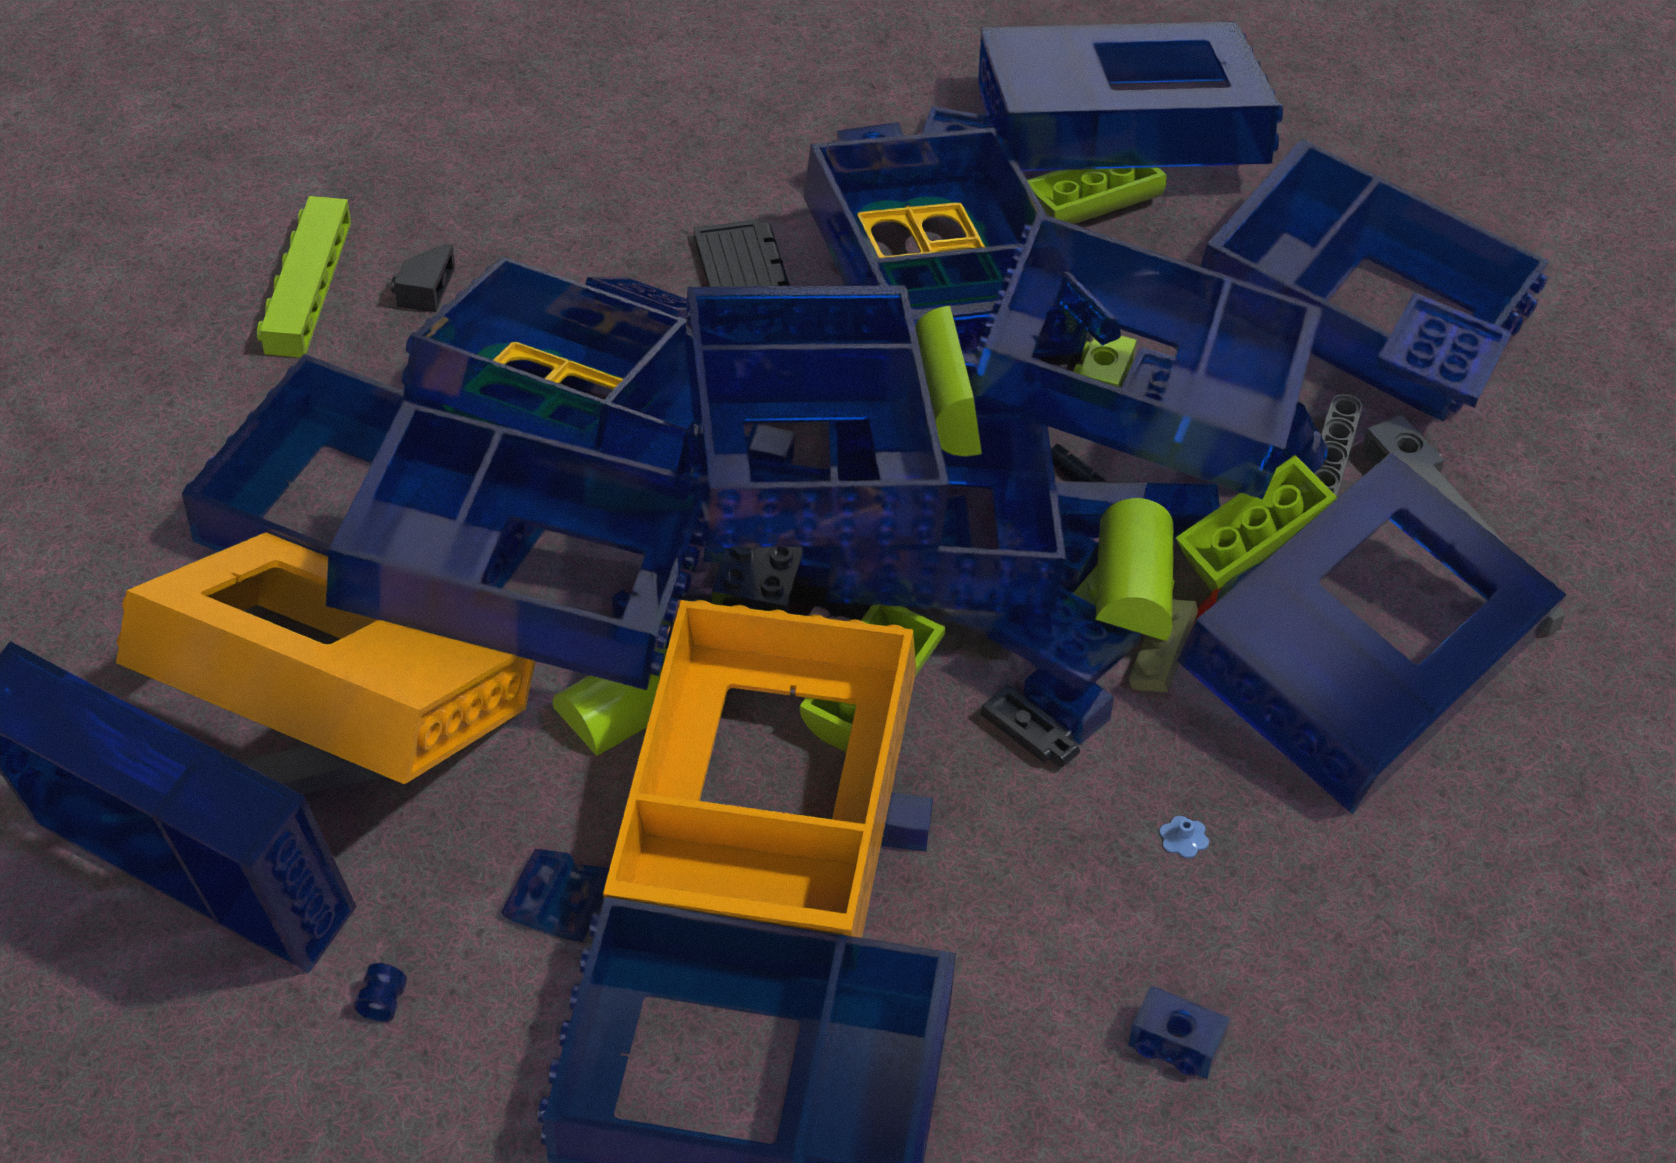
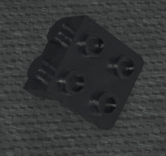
M739 533L730 535L712 589V604L724 606L743 605L755 610H782L790 614V597L803 557L802 547L798 544Z

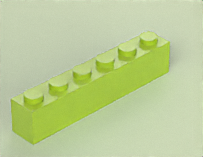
M309 196L305 208L300 209L297 230H293L290 236L289 252L283 254L281 274L276 275L274 279L273 296L266 301L265 318L263 321H259L257 326V339L262 341L265 355L305 358L351 225L348 199Z

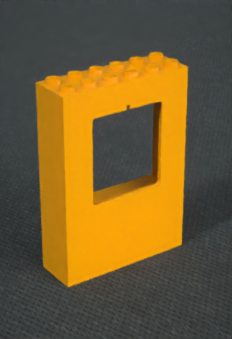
M265 532L126 590V595L122 602L123 618L121 631L117 638L118 652L116 663L397 782L406 784L526 710L540 640ZM259 605L336 636L340 640L332 644H323L244 612V610Z
M680 600L603 891L614 930L670 940L853 967L857 966L916 674L913 629H905L899 625L881 626L866 624L860 620L842 621L827 619L821 615L803 616L788 614L782 610H755L743 605H716L704 600H696L694 602ZM736 688L790 695L791 689H796L795 696L856 705L832 819L700 801L726 694L729 689Z

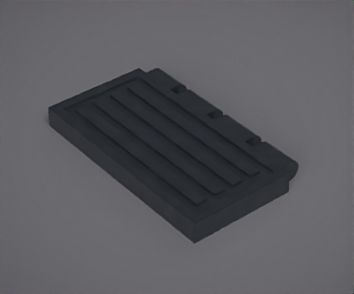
M758 219L693 228L695 243L719 324L785 315V310L796 308L795 298L770 223H758Z

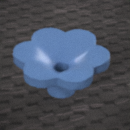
M1176 816L1172 819L1171 823L1164 824L1160 828L1159 834L1164 839L1163 848L1169 853H1179L1182 857L1190 859L1195 857L1198 851L1207 849L1209 845V840L1204 835L1205 826L1199 821H1192L1184 816Z

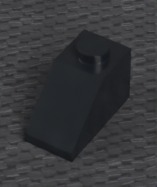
M444 244L404 260L399 273L393 275L391 282V291L396 294L397 307L437 312L455 270L452 244Z

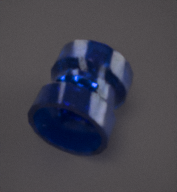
M371 964L363 978L365 987L359 990L353 1004L354 1009L366 1019L389 1022L393 1020L398 1008L396 998L403 994L407 984V976L401 970L389 964Z

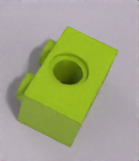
M1097 329L1093 341L1085 343L1081 361H1084L1083 364L1077 363L1074 369L1072 383L1077 384L1075 397L1115 408L1133 365L1137 340Z

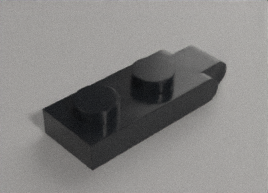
M1008 684L982 705L981 715L1044 763L1051 760L1058 766L1064 767L1080 753L1079 747L1073 742L1072 733Z

